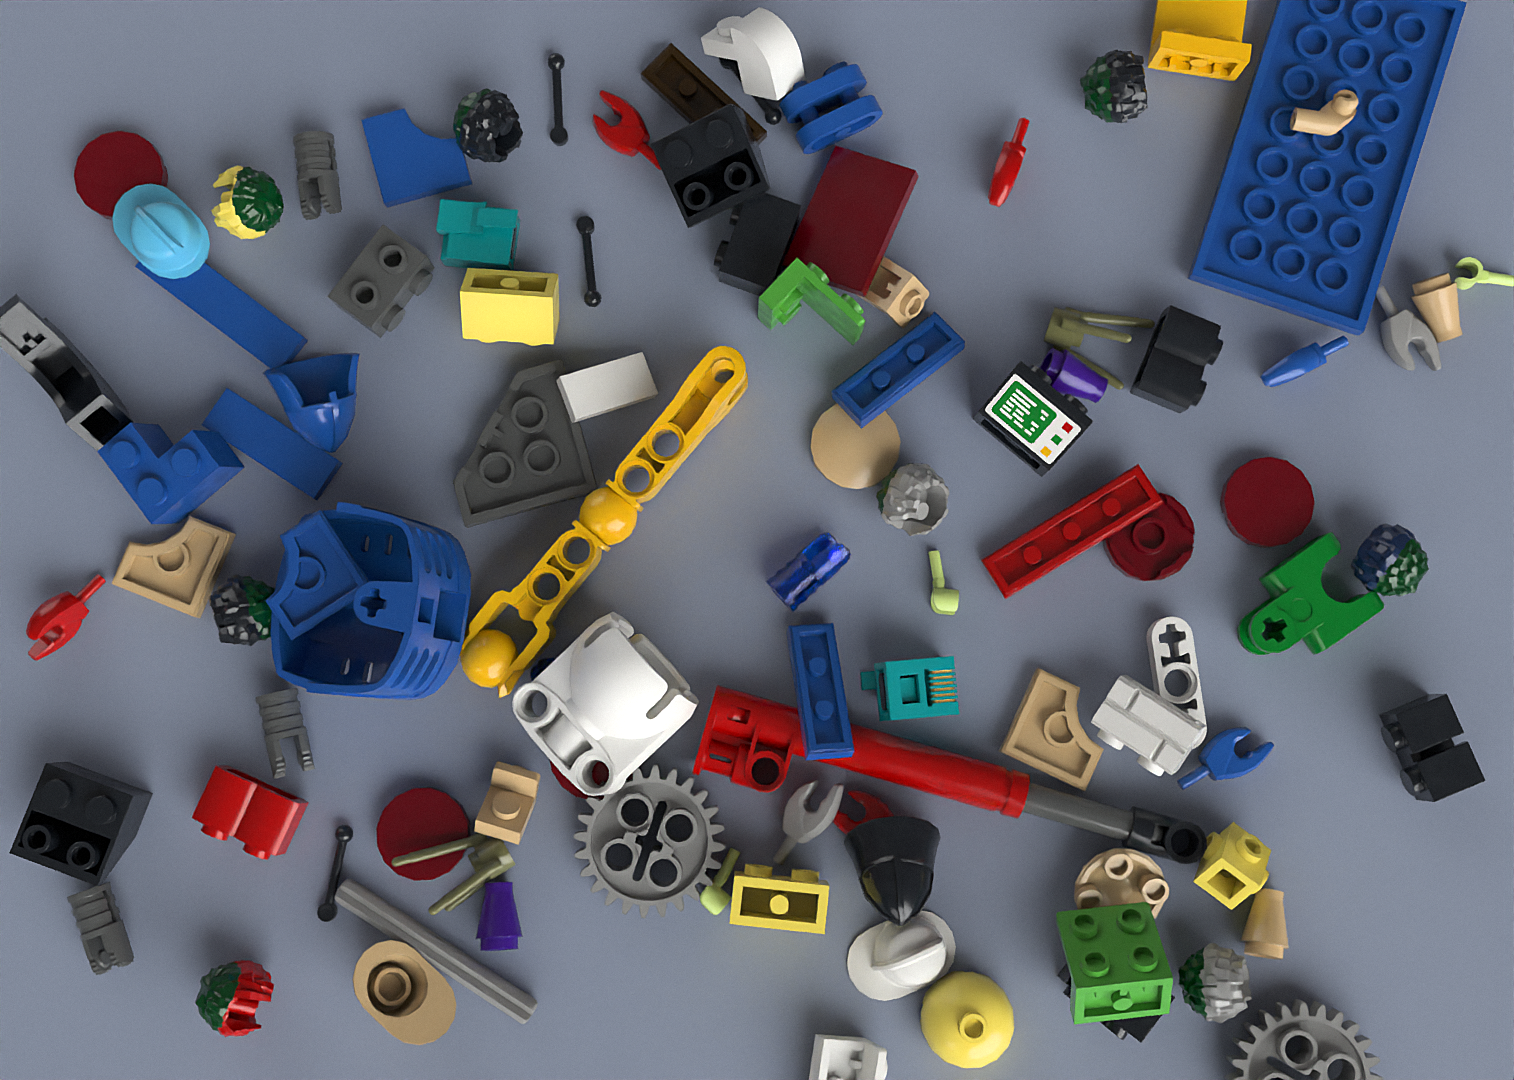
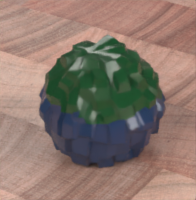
M1385 523L1375 528L1360 545L1355 559L1351 562L1354 576L1362 582L1366 590L1381 594L1383 597L1415 593L1419 582L1429 570L1427 553L1422 550L1420 542L1416 540L1410 530L1398 524L1392 526Z

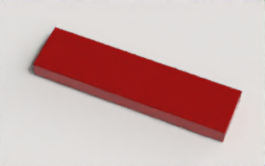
M1137 464L981 559V562L1006 600L1161 506L1163 501L1140 465Z

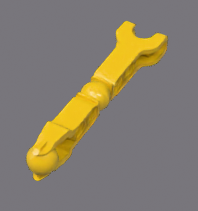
M718 346L709 351L689 374L671 403L621 462L615 472V480L612 482L608 479L605 483L608 487L596 489L585 497L580 507L579 521L575 519L571 523L575 528L563 533L531 572L511 592L505 590L497 591L489 598L465 631L464 642L459 655L463 672L471 682L480 687H497L499 698L509 695L523 673L534 664L556 637V629L552 623L567 601L597 567L601 560L602 550L608 552L611 549L609 545L620 543L631 535L637 523V510L641 513L644 509L640 504L656 496L692 451L730 412L745 393L748 387L746 364L743 356L737 350L727 346ZM729 371L734 373L726 383L715 381L717 375L721 372ZM665 434H673L680 441L678 450L671 456L658 455L655 451V443L658 438ZM635 469H644L648 471L650 476L647 488L640 492H631L626 486L628 474ZM585 539L589 544L590 554L583 563L573 564L568 558V547L574 540ZM554 574L559 579L560 591L553 599L545 600L539 594V582L545 575ZM509 604L518 609L521 619L532 621L538 629L537 634L520 655L516 644L509 635L500 630L488 629Z

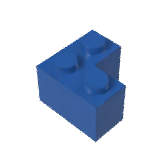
M131 422L97 451L151 524L180 523L245 468L219 432L191 430L174 445L159 424Z

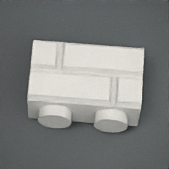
M1121 675L1117 679L1091 721L1092 724L1100 728L1097 734L1100 739L1119 750L1125 744L1140 754L1137 762L1141 766L1158 776H1161L1164 771L1170 775L1176 773L1206 728L1205 724L1128 675Z

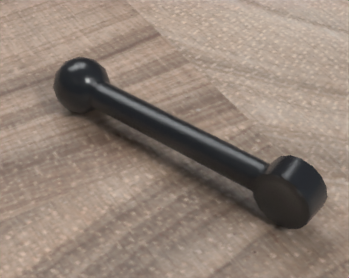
M554 53L550 55L547 62L549 68L552 69L554 128L550 132V138L555 145L563 146L569 138L566 129L563 128L561 69L565 65V60L562 55Z
M719 57L722 67L731 69L742 83L737 61ZM751 95L765 112L764 116L767 123L776 125L781 121L782 113L778 108L771 107L765 98Z
M582 216L577 220L576 226L583 240L587 292L584 295V302L589 307H596L601 303L602 297L596 291L591 234L595 230V225L590 217Z
M341 825L335 831L338 843L325 903L317 910L318 918L324 922L333 920L338 914L337 906L334 904V897L337 892L346 845L353 837V830L348 825Z

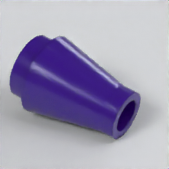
M1052 348L1046 354L1039 367L1051 378L1052 382L1050 385L1059 393L1070 394L1094 403L1099 402L1108 385L1107 378L1096 373L1066 349L1060 352Z
M513 882L485 883V894L476 939H480V951L518 949V938L523 937L513 895Z

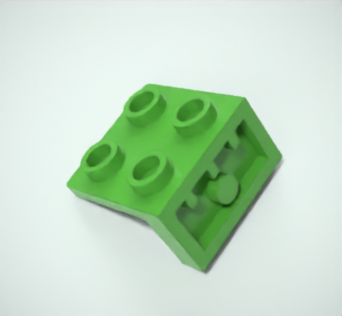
M798 258L759 297L758 319L769 330H772L778 322H781L784 326L789 323L801 309L802 305L799 303L801 299L851 345H854L860 339L866 322L861 316L864 313L863 309L852 297L845 293L840 297L827 285L830 280L818 266L811 262L805 265Z
M1147 902L1057 912L1056 923L1071 975L1070 1011L1074 1024L1169 1014L1173 976L1150 905Z

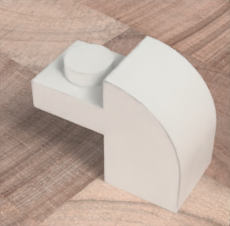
M758 7L744 18L738 16L724 18L717 23L716 28L701 37L704 54L737 61L744 94L778 101L792 91L795 83L806 80L801 53L796 39L786 24L769 10Z

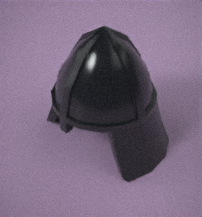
M908 816L876 818L856 826L847 834L844 840L846 850L854 863L865 899L881 917L897 926H905L918 916L931 895L935 856L941 837L938 828L929 821Z

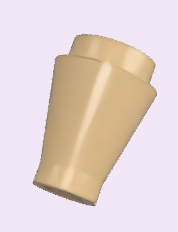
M1449 273L1433 276L1412 284L1415 295L1411 296V299L1432 331L1437 343L1463 335L1460 326L1457 282H1451Z
M1261 888L1255 893L1240 940L1245 943L1244 954L1283 960L1284 949L1289 948L1283 905L1284 892Z

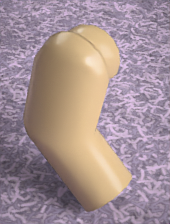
M1341 90L1334 94L1333 100L1328 102L1319 111L1296 107L1291 116L1290 130L1324 136L1336 134L1356 115L1358 97L1352 91Z

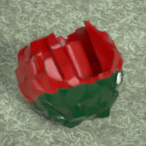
M251 960L229 962L226 965L211 968L209 974L202 976L200 980L201 988L195 1004L198 1006L200 1016L205 1019V1022L211 1026L212 1030L218 1031L225 1037L245 1036L255 1029H261L262 1025L256 1024L255 1012L259 1001L271 1002V994L274 988V984L271 983L270 973L265 971L261 964L254 963Z

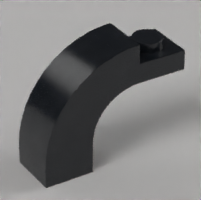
M17 294L0 307V347L42 386L58 407L66 425L98 451L129 423H134L126 407L110 385L73 343L46 317L43 319Z

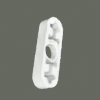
M1178 617L1158 619L1151 624L1146 637L1154 692L1172 704H1182L1191 701L1192 709L1184 708L1182 710L1206 725L1192 630L1187 622ZM1166 625L1170 626L1171 632H1179L1180 641L1173 643L1174 657L1184 655L1185 663L1174 662L1162 666L1161 658L1171 657L1169 645L1159 641V634L1166 632ZM1172 670L1183 672L1188 679L1186 692L1178 697L1168 693L1164 685L1166 675ZM1207 725L1192 749L1198 747L1204 741Z

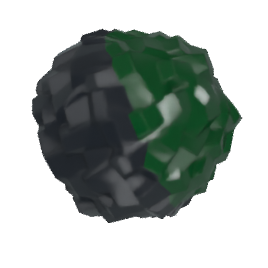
M1115 49L1107 52L1105 56L1097 57L1096 62L1089 66L1085 76L1080 79V84L1085 94V109L1091 111L1092 115H1097L1101 120L1104 119L1106 123L1116 122L1121 124L1127 123L1128 119L1137 118L1138 114L1147 109L1145 72L1142 66L1144 64L1143 56L1135 55L1132 51H1118Z
M486 88L478 93L472 92L464 96L458 104L453 120V131L456 135L458 147L471 159H480L483 162L500 163L506 160L508 154L515 148H519L523 131L518 121L519 114L514 109L510 99L507 98V94L496 90L491 91Z
M238 574L228 578L227 582L219 586L218 590L209 596V603L214 612L213 618L219 630L220 642L233 643L234 645L241 643L242 645L252 646L258 640L266 641L267 638H270L272 610L266 603V600L274 593L275 588L268 586L263 581L254 580L251 576L243 577Z

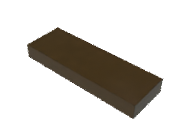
M672 43L640 73L641 79L689 124L732 103L743 110L758 145L767 137V131Z

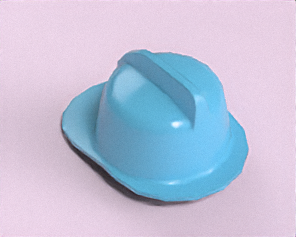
M150 183L135 186L124 193L115 205L112 217L115 234L121 243L147 269L156 275L169 279L188 277L198 271L208 258L210 248L208 230L200 218L175 193L166 187Z

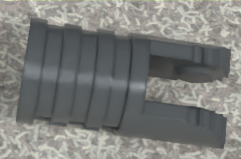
M308 131L293 137L294 153L297 160L296 170L298 171L297 181L303 218L306 220L316 219L321 216L322 207L320 203L329 214L339 213L342 210L339 176L336 170L337 161L335 160L334 135L329 132Z
M297 688L255 697L256 704H259L260 708L259 714L263 721L262 727L265 730L266 736H264L273 779L286 775V762L282 755L280 739L294 737L297 760L302 771L315 769L307 729L302 721L304 719L300 712L301 706L297 698Z
M110 882L67 897L68 903L72 907V914L76 919L77 929H79L81 934L80 938L93 973H96V975L109 972L108 970H111L113 965L124 967L134 962V953L123 919L121 920L120 911L116 906V899L114 894H112Z

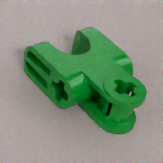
M1329 532L1315 537L1259 578V581L1271 597L1240 620L1237 628L1238 639L1244 649L1255 655L1280 653L1302 639L1311 653L1315 655L1328 649L1379 613L1384 608V602L1373 591L1355 595L1343 603L1333 600L1326 594L1321 583L1323 568L1341 550L1339 540L1333 532ZM1269 623L1272 630L1268 633L1269 639H1264L1261 633L1266 629L1265 624Z

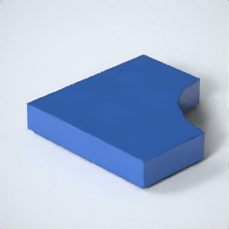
M405 108L361 120L383 202L387 208L473 184L465 154L458 147L456 138L440 139L423 133L412 123Z
M323 510L317 511L280 535L287 552L286 573L279 588L266 600V603L291 640L296 639L352 603L358 589L365 583L370 582Z

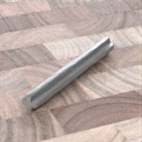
M347 879L337 890L334 897L337 903L393 940L408 944L428 963L519 1023L525 1024L536 1010L538 1005L536 999L357 881Z

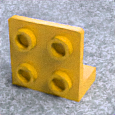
M1157 0L1147 68L1235 81L1250 62L1252 44L1242 43L1247 0Z

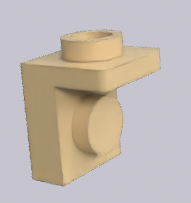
M883 256L866 297H859L887 314L898 326L905 328L911 319L921 312L924 302L929 296V291L912 273Z
M496 762L490 788L475 820L474 832L519 845L536 803L540 774L521 766Z

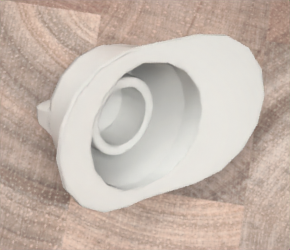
M921 911L918 916L905 926H897L888 920L873 926L857 936L849 949L847 959L849 977L860 992L869 998L882 1001L901 998L929 986L943 977L954 962L956 946L953 932L943 919L927 911Z

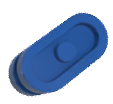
M840 62L828 68L824 72L823 77L810 83L805 80L799 81L794 84L792 91L787 93L780 102L779 106L788 123L793 124L802 121L805 125L795 135L804 154L818 152L870 127L883 115V111L875 96L859 97L858 93L866 86L867 81L857 64L848 65L847 62ZM841 102L843 103L844 106L835 109L820 117V112L825 111Z

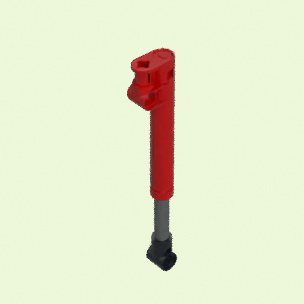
M717 685L692 774L699 776L702 770L729 777L730 783L751 788L758 792L769 793L775 791L783 784L786 778L792 754L805 758L798 708ZM850 723L854 745L852 757L814 760L994 812L997 810L1002 815L1016 819L1020 817L1022 812L1122 840L1123 847L1180 864L1197 862L1203 857L1207 849L1205 833L1198 825L1192 822L1135 806L1131 807L1128 811L1030 783V774L1014 769L1009 771L1004 766ZM710 754L729 758L731 762L712 758ZM763 757L774 760L779 768L776 779L768 784L757 782L751 773L754 762ZM1184 829L1188 833L1189 844L1187 849L1176 854L1171 846V838L1177 830Z

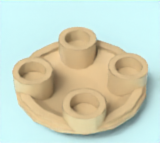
M835 404L821 414L814 426L810 448L814 466L826 479L840 487L861 489L874 487L889 475L899 458L901 441L897 426L886 411L882 412L861 429L838 404Z
M1113 848L1097 854L1083 866L1075 881L1074 901L1077 909L1147 902L1155 919L1169 896V887L1164 879L1161 868L1148 855L1128 848Z

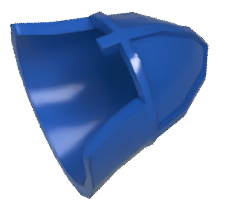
M339 353L308 358L276 366L263 372V375L281 402L283 410L294 430L312 446L329 453L336 452L348 437L355 416L359 353Z

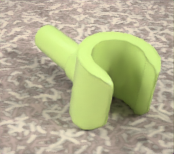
M1466 257L1455 265L1456 268H1465L1472 273V279L1457 277L1453 281L1457 282L1458 289H1469L1476 282L1514 286V275L1483 270L1481 262L1476 258Z
M938 550L928 553L933 577L931 609L938 614L954 615L958 609L959 590L944 588L945 579L940 552Z
M733 848L729 849L721 868L713 879L712 886H706L700 894L701 904L713 915H718L732 898L721 887L727 881L740 855V852Z

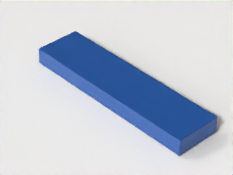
M140 261L135 266L270 369L291 363L308 342L301 334L205 262L198 271L188 277L178 279L160 277L147 269Z

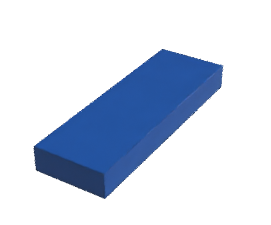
M933 312L833 389L832 398L862 429L965 348V341L936 312Z
M226 388L201 424L209 431L219 432L226 442L317 501L343 464L324 450L312 446L301 435L229 388Z
M834 624L790 625L787 628L786 635L805 761L852 757L854 745Z

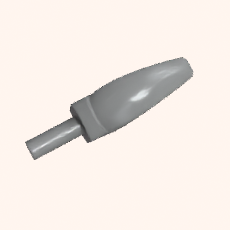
M1385 287L1378 288L1376 297L1389 318L1380 323L1383 346L1390 358L1400 367L1413 371L1415 363L1408 351V344L1412 342L1417 346L1418 353L1424 357L1432 371L1441 369L1439 348L1430 328L1408 309L1399 313Z
M817 780L806 782L792 794L785 806L782 818V830L788 835L773 858L776 863L783 865L797 842L807 843L821 834L831 824L840 806L843 793L842 784H834L827 797L820 802L817 811L813 810L810 806L811 796L818 786Z

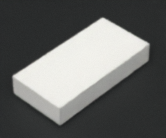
M643 352L566 374L556 380L572 423L652 399L658 394Z

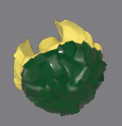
M237 165L219 174L218 180L213 183V187L223 186L227 187L230 191L223 192L221 203L211 210L215 216L214 222L217 227H224L230 234L240 239H255L264 236L270 228H274L280 222L281 213H283L284 209L280 189L275 184V180L267 173L253 170L251 167Z

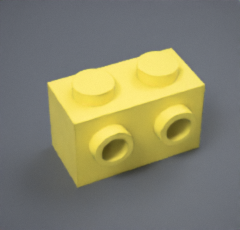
M467 268L460 289L463 339H478L485 343L497 341L523 342L530 346L554 345L560 321L558 274Z
M745 864L744 871H735L729 924L825 934L829 884L827 880H819L820 872L792 869L791 876L772 875V866L760 864Z

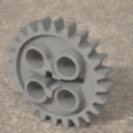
M654 764L650 776L644 777L639 766L633 772V779L628 781L626 778L624 785L617 792L604 795L602 800L589 795L586 801L594 809V812H580L577 819L588 825L587 829L574 833L575 839L586 842V847L575 852V858L589 860V864L581 870L580 875L584 877L595 874L597 880L590 891L595 893L605 887L609 891L605 905L609 906L617 898L622 899V914L626 915L632 905L637 904L639 905L641 918H646L649 906L656 905L660 916L665 917L667 903L671 901L681 912L684 910L683 895L688 894L696 901L700 899V893L696 886L698 882L712 886L713 879L706 872V869H720L722 866V862L711 855L712 852L725 850L724 842L713 839L714 834L724 830V823L710 822L709 819L719 811L718 805L703 806L702 802L706 799L709 792L707 789L701 790L696 794L690 791L693 786L694 777L690 776L682 784L676 782L677 768H673L667 778L660 777L658 764ZM602 781L599 786H604L606 782ZM633 798L644 801L648 806V817L638 823L628 820L623 812V805L626 801ZM665 801L667 807L657 833V840L663 844L662 846L654 845L652 847L642 878L636 880L633 878V873L643 847V841L637 838V835L645 836L648 833L658 803ZM676 814L689 817L693 824V830L686 837H674L669 833L666 826L670 817ZM616 843L627 845L633 854L632 862L625 866L614 865L608 858V848ZM660 859H668L675 864L677 874L670 881H659L652 875V864Z
M1294 999L1292 1012H1290L1285 1004L1279 1001L1275 1002V1017H1272L1262 1009L1258 1010L1259 1019L1262 1023L1258 1027L1246 1021L1243 1023L1250 1036L1247 1040L1233 1037L1232 1041L1241 1049L1240 1055H1227L1226 1060L1237 1067V1072L1224 1076V1080H1270L1272 1078L1295 1080L1267 1063V1058L1273 1056L1314 1080H1329L1327 1070L1329 1065L1336 1059L1342 1060L1343 1068L1341 1074L1332 1080H1384L1383 1077L1369 1070V1068L1380 1062V1058L1372 1053H1364L1372 1044V1041L1363 1035L1355 1036L1360 1027L1357 1023L1351 1020L1343 1022L1344 1013L1334 1008L1326 1014L1325 1005L1317 1001L1312 1003L1308 1012L1306 1003L1299 999ZM1299 1035L1301 1038L1300 1050L1297 1054L1287 1057L1285 1052L1287 1041L1291 1037Z

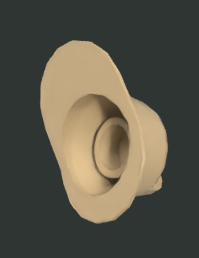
M388 940L376 943L363 952L355 965L352 979L355 996L362 1007L384 1029L403 1043L414 1045L434 1042L448 1031L454 1021L457 1005L453 989L446 979L415 949L404 942Z

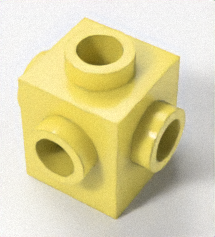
M1234 822L1220 834L1212 832L1206 837L1207 849L1200 860L1193 880L1194 883L1231 910L1250 894L1258 892L1265 884L1269 876L1266 866L1271 853V849L1265 846L1256 836L1249 834Z

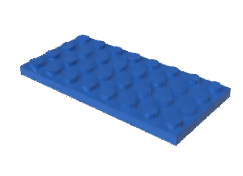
M1277 0L1187 279L1356 336L1362 334L1367 325L1467 3L1460 0ZM1341 90L1352 91L1358 97L1356 115L1336 134L1324 136L1290 130L1291 116L1296 107L1319 111L1328 102L1333 100L1334 94Z

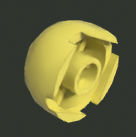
M952 971L933 983L926 991L920 1012L921 1031L930 1049L944 1062L961 1068H980L997 1060L1008 1048L1014 1032L1013 1007L1005 991L989 976L973 971Z

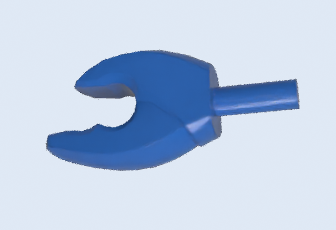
M1343 335L1321 347L1317 342H1314L1280 360L1260 375V378L1265 386L1270 387L1295 380L1327 363L1326 356L1348 346V339Z
M1247 727L1224 730L1214 736L1202 749L1198 756L1201 766L1178 779L1177 783L1184 790L1207 775L1214 781L1241 777L1256 769L1272 751L1274 744L1272 742H1265L1252 751H1246L1242 757H1238L1234 752V745L1237 741L1247 736L1251 730Z

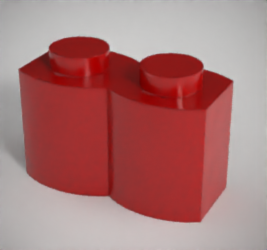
M216 765L191 818L203 824L201 827L203 833L227 841L229 835L245 843L242 848L243 851L255 857L269 860L270 855L278 856L286 853L309 802L231 766Z

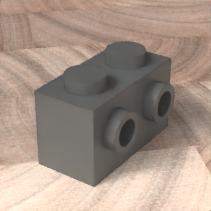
M382 225L327 297L337 307L381 338L386 331L391 332L400 324L405 315L403 308L413 295L419 296L426 290L432 280L433 274L431 272L435 267L425 254L385 225Z

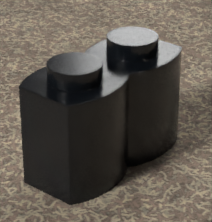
M1172 305L1167 307L1156 324L1130 393L1179 414L1188 410L1190 405L1196 407L1207 385L1206 381L1201 380L1206 364L1213 365L1223 346V340L1218 338L1221 325Z

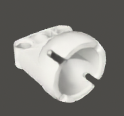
M615 612L597 619L531 683H526L519 687L512 701L514 714L533 741L566 778L584 794L591 796L613 794L620 790L626 778L692 716L699 703L697 697L690 692V686L684 677L643 634H636L628 639L633 635L634 629L630 622ZM541 691L546 696L548 705L544 714L537 716L532 709V701L535 695ZM599 761L605 763L609 769L608 781L602 787L597 785L592 777L593 767Z

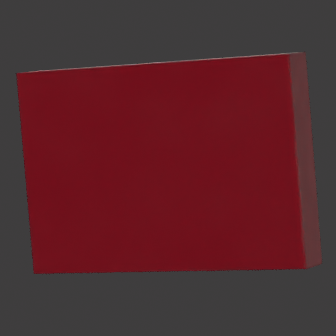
M835 145L782 263L784 269L796 258L805 265L811 262L827 275L830 280L827 285L866 297L919 176L916 170Z

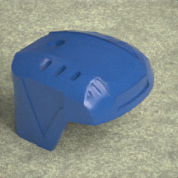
M337 502L335 510L323 511L370 582L365 583L358 589L352 603L294 640L290 639L272 612L271 646L276 673L286 681L306 688V692L394 700H416L434 694L446 682L456 667L464 642L471 597V571L465 551L458 539L450 532L439 527L362 505ZM316 512L309 513V514H305V515L301 518V520L299 521V523L302 522L303 520H305L306 518L310 517L311 515H313V514L316 513ZM392 535V536H393L392 548H391V554H389V553H388L389 541H390V536ZM369 537L368 551H365L366 538ZM286 550L279 568L275 591L279 588L286 573ZM350 660L348 673L345 674L346 662ZM373 663L371 678L367 681L369 667Z

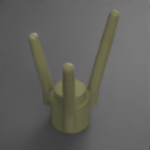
M1054 307L1043 341L1053 344V348L1060 352L1063 349L1068 350L1096 373L1107 378L1109 385L1121 390L1124 387L1122 381L1074 352L1070 347L1072 345L1080 348L1084 334L1129 343L1132 340L1130 334L1091 325L1088 322L1153 328L1155 322L1151 319L1084 312L1066 307L1064 310Z
M478 832L467 838L418 850L392 859V865L396 867L474 847L475 851L467 856L476 873L430 906L428 911L431 915L437 914L442 909H445L447 912L452 911L481 889L485 883L506 872V870L516 864L503 840L494 837L487 838L486 835Z

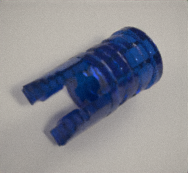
M824 532L811 541L803 550L799 551L772 578L770 577L766 584L790 611L794 612L801 603L803 604L808 600L807 598L810 595H813L820 586H823L848 562L851 555L850 550L842 543L839 544L830 533Z

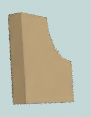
M189 516L180 531L165 541L147 545L129 541L111 584L193 617L201 618L236 534Z
M1037 668L999 752L1085 791L1104 749L1089 739L1079 722L1077 701L1080 687Z

